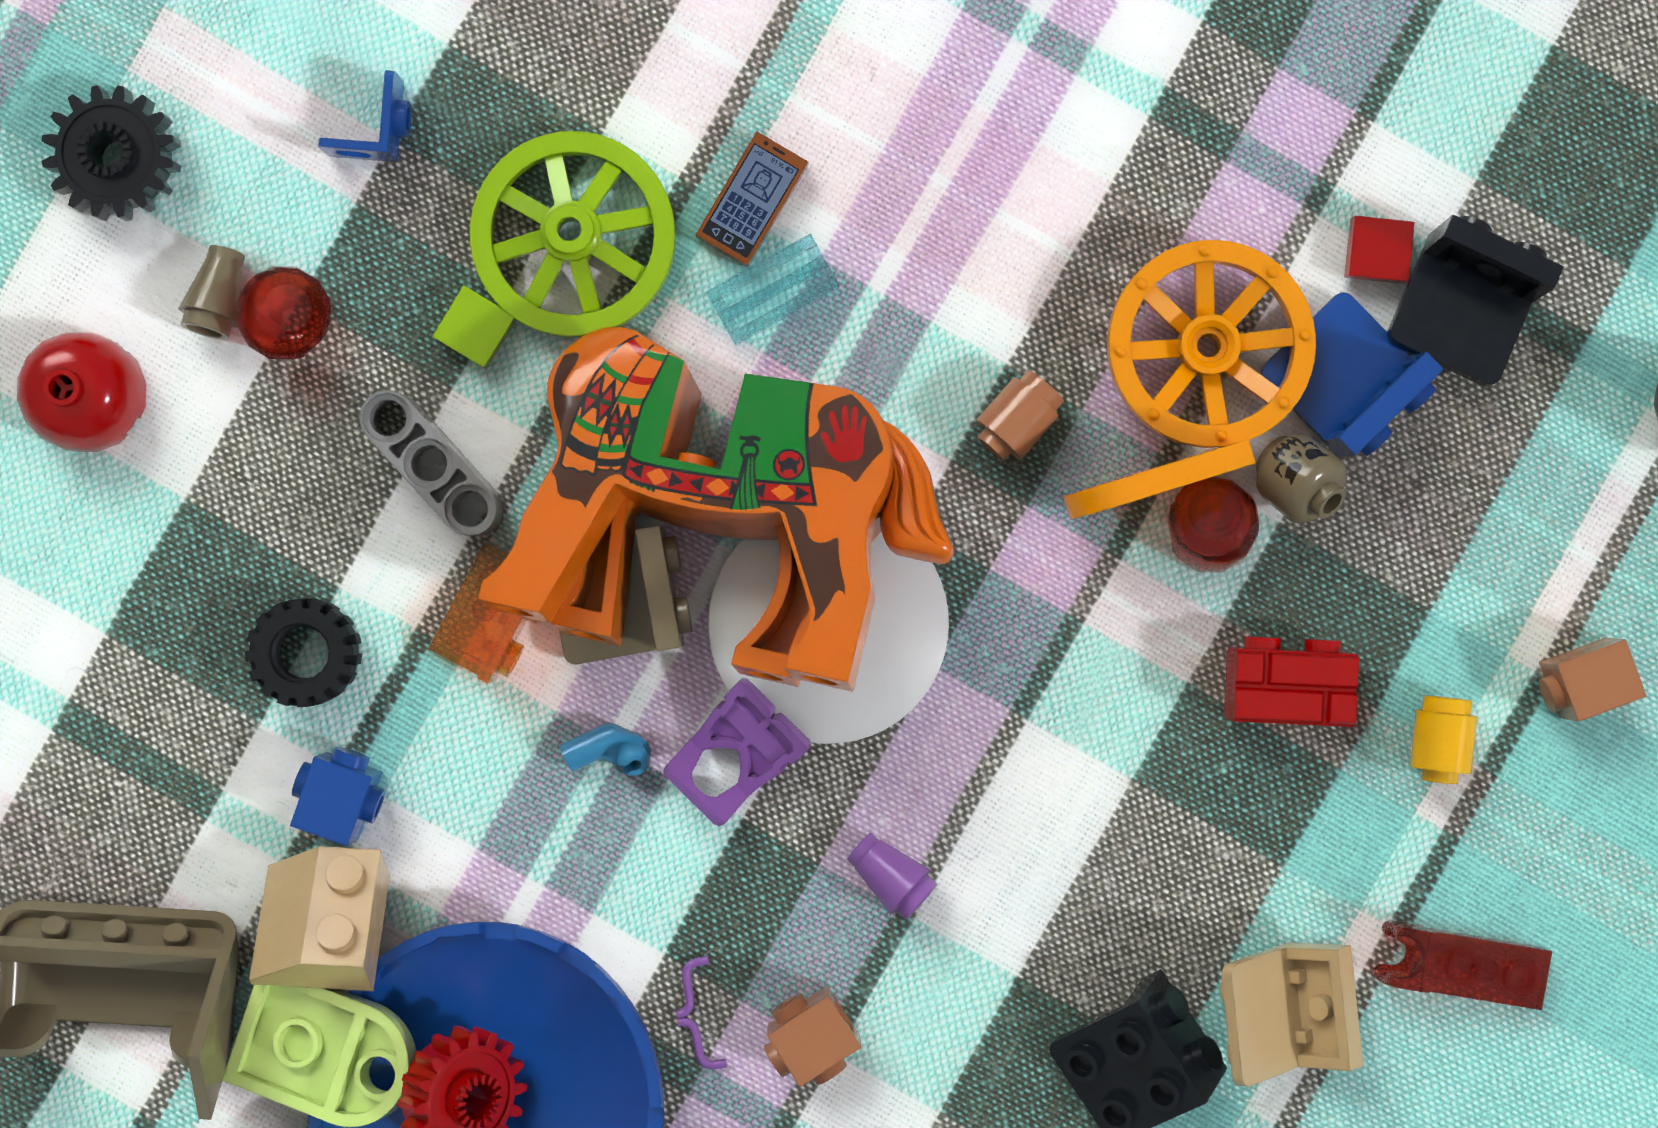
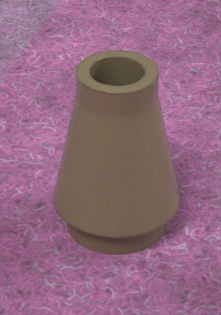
M209 246L206 259L178 308L183 313L180 324L183 328L206 337L226 340L229 338L231 328L239 326L244 254L224 246Z

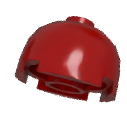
M67 332L44 340L26 357L17 377V402L25 422L46 442L67 451L99 452L120 444L129 435L126 433L134 426L136 419L141 418L146 407V381L138 361L130 352L125 351L119 343L96 333Z

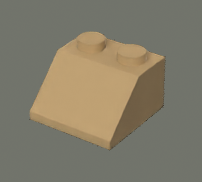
M318 846L268 865L249 976L250 984L374 991L390 879L381 850Z

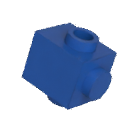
M335 747L333 754L324 752L314 756L312 764L304 762L301 765L295 778L292 796L299 798L290 826L349 846L360 838L364 823L373 824L379 814L386 792L385 789L377 787L383 771L368 766L370 757L343 747Z

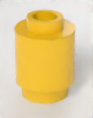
M1423 695L1422 710L1416 709L1410 760V767L1422 769L1421 780L1444 784H1458L1459 773L1472 774L1478 717L1471 715L1472 700Z

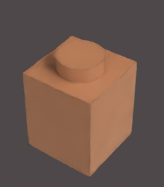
M1605 637L1539 662L1544 678L1539 679V688L1543 700L1549 710L1553 713L1557 712L1559 718L1580 722L1647 697L1626 639Z

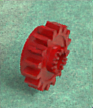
M459 1025L453 1026L451 1036L449 1037L438 1033L433 1035L432 1043L422 1051H416L414 1054L415 1059L407 1073L403 1074L401 1099L397 1100V1107L402 1108L405 1118L404 1122L400 1125L401 1128H509L505 1124L509 1116L519 1117L523 1112L519 1106L514 1104V1098L516 1095L527 1091V1084L519 1082L514 1078L524 1067V1063L522 1060L510 1056L514 1047L512 1043L497 1038V1034L476 1026L473 1030Z

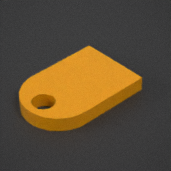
M1248 439L1063 496L1069 518L1072 520L1246 467L1256 462Z

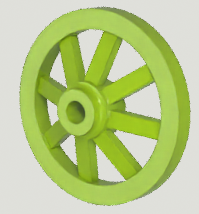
M560 131L533 138L519 145L504 156L490 171L478 191L470 220L472 258L477 273L488 293L501 308L520 323L536 331L557 337L581 338L598 329L621 327L636 318L652 303L662 289L669 275L675 254L676 225L674 214L661 181L651 167L637 153L611 138L595 133ZM563 156H587L605 162L579 201H575L572 198ZM544 161L555 204L551 208L511 187L527 170ZM622 172L639 187L649 205L607 214H595V211ZM500 203L540 224V230L494 244V224ZM568 222H577L581 225L580 235L572 241L563 240L560 235L563 225ZM652 225L654 228L653 248L647 267H644L603 240V234ZM546 249L548 252L523 299L509 285L499 267V263ZM593 257L636 283L623 298L604 309H601L588 262ZM564 263L571 267L583 311L581 315L558 314L541 309Z

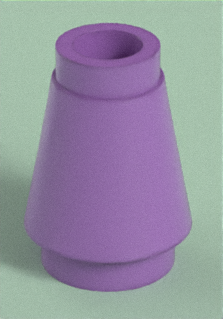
M871 832L847 858L855 866V870L891 915L896 911L905 920L918 909L938 885L927 875L930 871L929 868L883 840L877 839Z

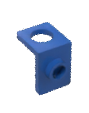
M385 70L379 142L319 138L318 148L330 157L398 162L400 137H408L410 133L411 104L410 101L403 100L404 81L396 71Z

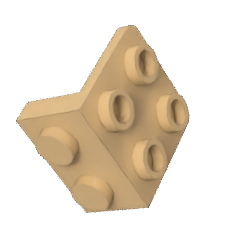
M1289 942L1227 963L1223 967L1220 992L1222 1001L1225 1004L1228 1033L1227 1057L1231 1064L1232 1079L1237 1086L1251 1087L1297 1067L1353 1071L1364 1066L1351 945Z

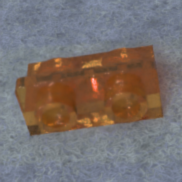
M484 542L428 649L477 674V679L490 684L496 681L499 674L507 678L510 676L525 647L518 643L517 639L527 620L534 624H537L538 620L491 610L478 599L482 581L491 575L509 554L488 542Z

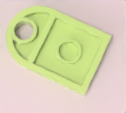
M254 985L222 1081L328 1123L343 1127H358L380 1120L398 1108L397 1100L401 1099L403 1086L402 1077L403 1074L407 1073L415 1059L416 1048L412 1035L404 1022L393 1011L371 1000L342 989ZM376 1057L387 1059L394 1068L395 1080L388 1091L377 1088L370 1079L369 1068Z

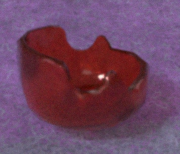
M271 266L252 277L241 290L237 300V327L247 345L268 359L295 360L302 358L327 334L331 324V300L320 281L297 266Z
M1210 477L1185 485L1170 505L1167 518L1173 553L1178 559L1196 571L1222 573L1241 564L1257 540L1260 524L1258 509L1251 494L1233 480L1220 477Z

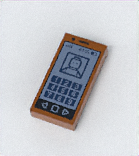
M756 131L697 231L696 238L748 268L807 169L809 162Z

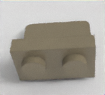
M663 526L635 530L622 647L566 635L559 630L563 655L567 662L577 665L654 650L658 652L680 648L685 645L683 634L693 632L687 597L676 598L672 574L682 572L676 536L665 537Z

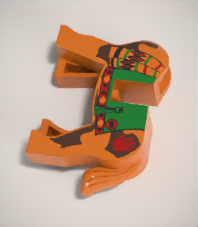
M624 327L598 329L582 336L571 344L556 360L547 383V397L558 442L555 461L522 515L518 534L511 551L501 565L482 581L478 599L491 610L551 623L563 634L622 647L636 519L640 514L705 534L740 539L778 540L780 567L775 592L769 606L756 626L735 646L731 665L739 674L798 687L800 681L803 680L853 692L876 598L871 576L872 542L882 532L886 545L896 555L941 565L949 563L954 555L951 539L939 515L929 468L915 445L899 429L884 421L869 401L849 389L745 373L721 469L715 468L716 462L702 455L687 453L702 393L684 360L639 332Z

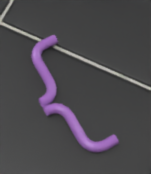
M708 956L697 957L689 960L682 970L686 1003L683 1008L676 1010L678 1026L690 1029L695 1056L702 1067L713 1070L727 1068L726 1059L710 1061L705 1057L698 1025L689 1018H683L694 1007L691 971L695 967L709 965Z

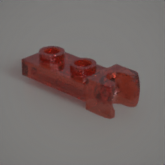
M1387 920L1383 923L1382 931L1386 935L1395 937L1399 942L1404 943L1406 953L1404 958L1397 964H1378L1374 968V975L1381 983L1400 989L1425 993L1434 992L1542 1010L1552 957L1551 950L1540 946L1427 928L1423 925Z

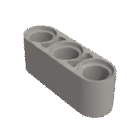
M390 390L378 391L369 396L363 403L359 415L362 430L442 521L457 534L465 536H485L496 530L502 522L504 514L503 501L498 492L420 405L410 397ZM399 403L406 414L405 426L399 433L387 436L379 427L378 419L380 412L389 404ZM438 447L446 456V471L439 479L427 481L419 471V460L425 451ZM478 492L485 498L488 512L482 523L471 527L462 521L459 515V505L466 495Z

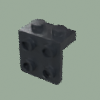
M1452 215L1428 235L1388 328V339L1392 344L1415 355L1428 352L1441 367L1481 386H1492L1500 380L1531 304L1556 287L1564 266L1547 259L1546 252L1533 244L1526 242L1513 243L1492 233V228L1480 219L1470 216L1458 217Z
M1161 969L1142 978L1123 1006L1057 1037L1050 1046L1051 1056L1100 1128H1152L1200 1107L1208 1102L1227 1070L1218 1045L1212 1038L1204 1034L1190 1013L1185 996L1177 987L1172 986Z

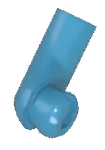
M614 723L600 725L560 745L563 757L572 772L601 758L623 768L624 774L637 776L647 770L651 761V749L647 741L640 734Z

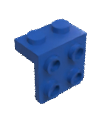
M1339 293L1333 296L1313 316L1316 333V352L1313 370L1305 391L1292 410L1339 458L1354 456L1359 452L1366 457L1390 437L1393 431L1387 424L1403 409L1408 414H1411L1433 395L1436 388L1430 382L1444 369L1428 352L1410 356L1404 349L1392 344L1388 339L1387 331L1349 293ZM1290 347L1280 348L1261 368V375L1278 388L1287 370Z

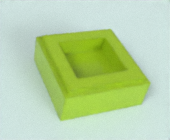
M463 285L432 337L487 369L517 320L501 307Z

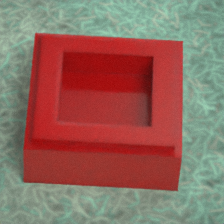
M1356 215L1350 218L1344 278L1399 284L1409 282L1415 222Z

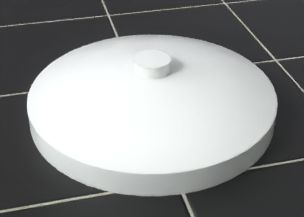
M881 532L871 545V576L876 598L853 692L803 680L800 681L798 687L739 674L731 665L735 646L756 626L769 606L777 585L780 567L778 540L742 539L726 559L719 572L709 605L708 631L711 652L716 668L727 689L730 691L741 678L748 679L776 707L774 714H784L812 743L832 744L860 740L889 728L912 711L932 686L944 659L948 641L949 618L946 595L933 563L896 555L886 545Z

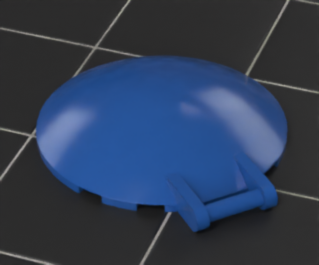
M468 922L430 930L402 942L378 958L374 991L348 990L352 994L381 1004L393 1011L407 1026L412 1035L416 1051H422L432 1043V1036L436 1033L446 1037L451 1036L453 1026L458 1025L473 1030L476 1026L497 1034V1038L511 1042L514 1047L510 1056L522 1060L524 1063V1067L514 1078L519 1082L527 1084V1091L516 1095L514 1098V1104L519 1106L523 1112L519 1117L509 1116L505 1123L509 1128H663L664 1095L661 1072L650 1036L635 1006L619 984L599 964L571 944L544 931L504 922ZM376 1057L370 1065L369 1076L377 1088L388 1091L394 1083L395 1071L387 1059ZM398 1107L388 1116L370 1124L358 1127H343L308 1115L309 1126L306 1128H401L400 1125L404 1122L405 1118L402 1108Z

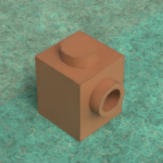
M829 986L821 989L806 1000L802 993H799L777 1006L771 1012L775 1020L770 1022L767 1028V1037L770 1043L764 1046L769 1060L780 1076L785 1077L791 1073L799 1087L812 1079L817 1085L829 1081L846 1068L847 1064L844 1059L862 1048L860 1034Z

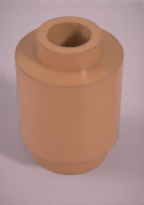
M1027 370L1020 380L1013 377L977 418L976 423L983 430L977 439L1002 461H1005L1010 454L1022 460L1057 420L1059 415L1056 410L1063 404L1064 400L1045 380L1034 372Z

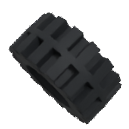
M292 599L272 606L271 610L267 613H262L255 621L257 625L254 630L249 631L246 640L250 642L249 651H245V662H250L252 670L248 673L252 681H257L260 684V691L266 697H273L277 699L276 703L285 706L310 707L323 704L339 696L354 681L357 675L355 672L356 668L361 664L362 653H359V644L362 643L360 634L355 633L352 627L354 622L351 618L339 611L340 608L334 604L326 603L319 599ZM294 628H312L319 632L326 640L329 650L328 660L323 670L314 677H297L288 672L282 664L280 656L281 643L286 634Z

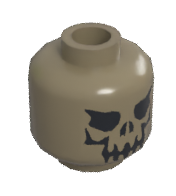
M1303 433L1289 437H1278L1263 450L1256 463L1257 490L1263 499L1290 521L1305 524L1319 517L1325 519L1332 516L1343 504L1346 497L1344 487L1347 482V468L1342 459L1314 437Z

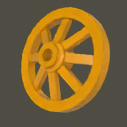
M1201 240L1182 244L1163 252L1143 266L1130 279L1116 301L1107 334V357L1111 376L1119 395L1130 411L1155 433L1180 444L1203 448L1223 447L1240 441L1251 440L1262 435L1283 420L1297 404L1307 387L1312 374L1316 352V333L1311 310L1303 292L1291 275L1266 254L1244 244L1223 240ZM1214 264L1234 267L1254 277L1222 315H1215ZM1194 265L1195 319L1193 320L1155 285L1172 272ZM1269 290L1281 306L1288 328L1239 334L1236 326ZM1142 301L1178 334L1177 339L1131 342L1134 318ZM1200 337H1208L1214 342L1215 352L1212 357H1205L1198 351L1197 343ZM1290 347L1287 370L1279 388L1238 359L1241 352ZM1178 358L1181 364L1152 399L1141 384L1133 361ZM1220 373H1225L1266 404L1247 418L1228 424ZM1195 375L1200 376L1208 425L1191 423L1167 412Z

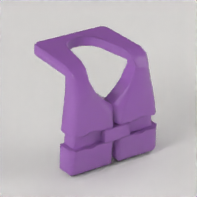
M741 678L723 697L726 701L722 700L715 707L699 731L669 761L663 770L666 778L717 826L724 825L755 790L783 772L788 762L792 765L811 747L810 740L784 714H774L776 708L774 704L746 678ZM712 748L738 750L740 759L738 783L717 797H711L701 792L693 781L692 772L702 752Z

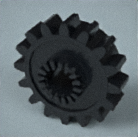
M98 85L91 86V101L88 103L74 94L69 96L68 100L73 112L68 117L57 112H53L50 116L61 127L58 135H42V142L55 148V155L42 160V166L51 172L61 174L50 185L52 189L62 195L72 193L68 203L70 207L83 213L91 206V215L102 221L108 220L112 209L117 217L124 221L133 220L134 208L141 207L150 213L156 210L152 199L159 193L166 195L172 193L173 190L168 185L167 180L170 173L181 172L182 167L172 160V151L182 147L181 141L173 135H167L164 132L173 123L170 117L163 112L152 114L156 103L143 94L133 102L132 92L124 86L117 85L112 99L107 91ZM120 141L122 143L121 149H123V152L120 154L122 156L121 159H118L116 164L110 165L111 167H105L103 164L105 149L110 144Z

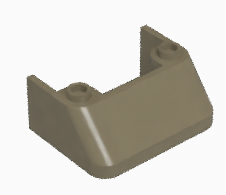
M22 900L7 905L0 910V1057H22L36 1052L49 1040L56 1021L172 1027L169 1040L171 1052L177 1062L189 1067L198 1118L211 1120L233 1044L239 951L235 923L224 913L206 910Z

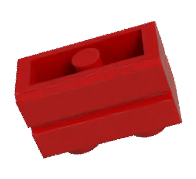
M1245 636L1244 648L1228 647L1224 698L1225 719L1233 722L1355 727L1358 696L1356 689L1358 687L1359 675L1358 654L1341 652L1340 640L1305 639L1304 650L1281 649V638Z

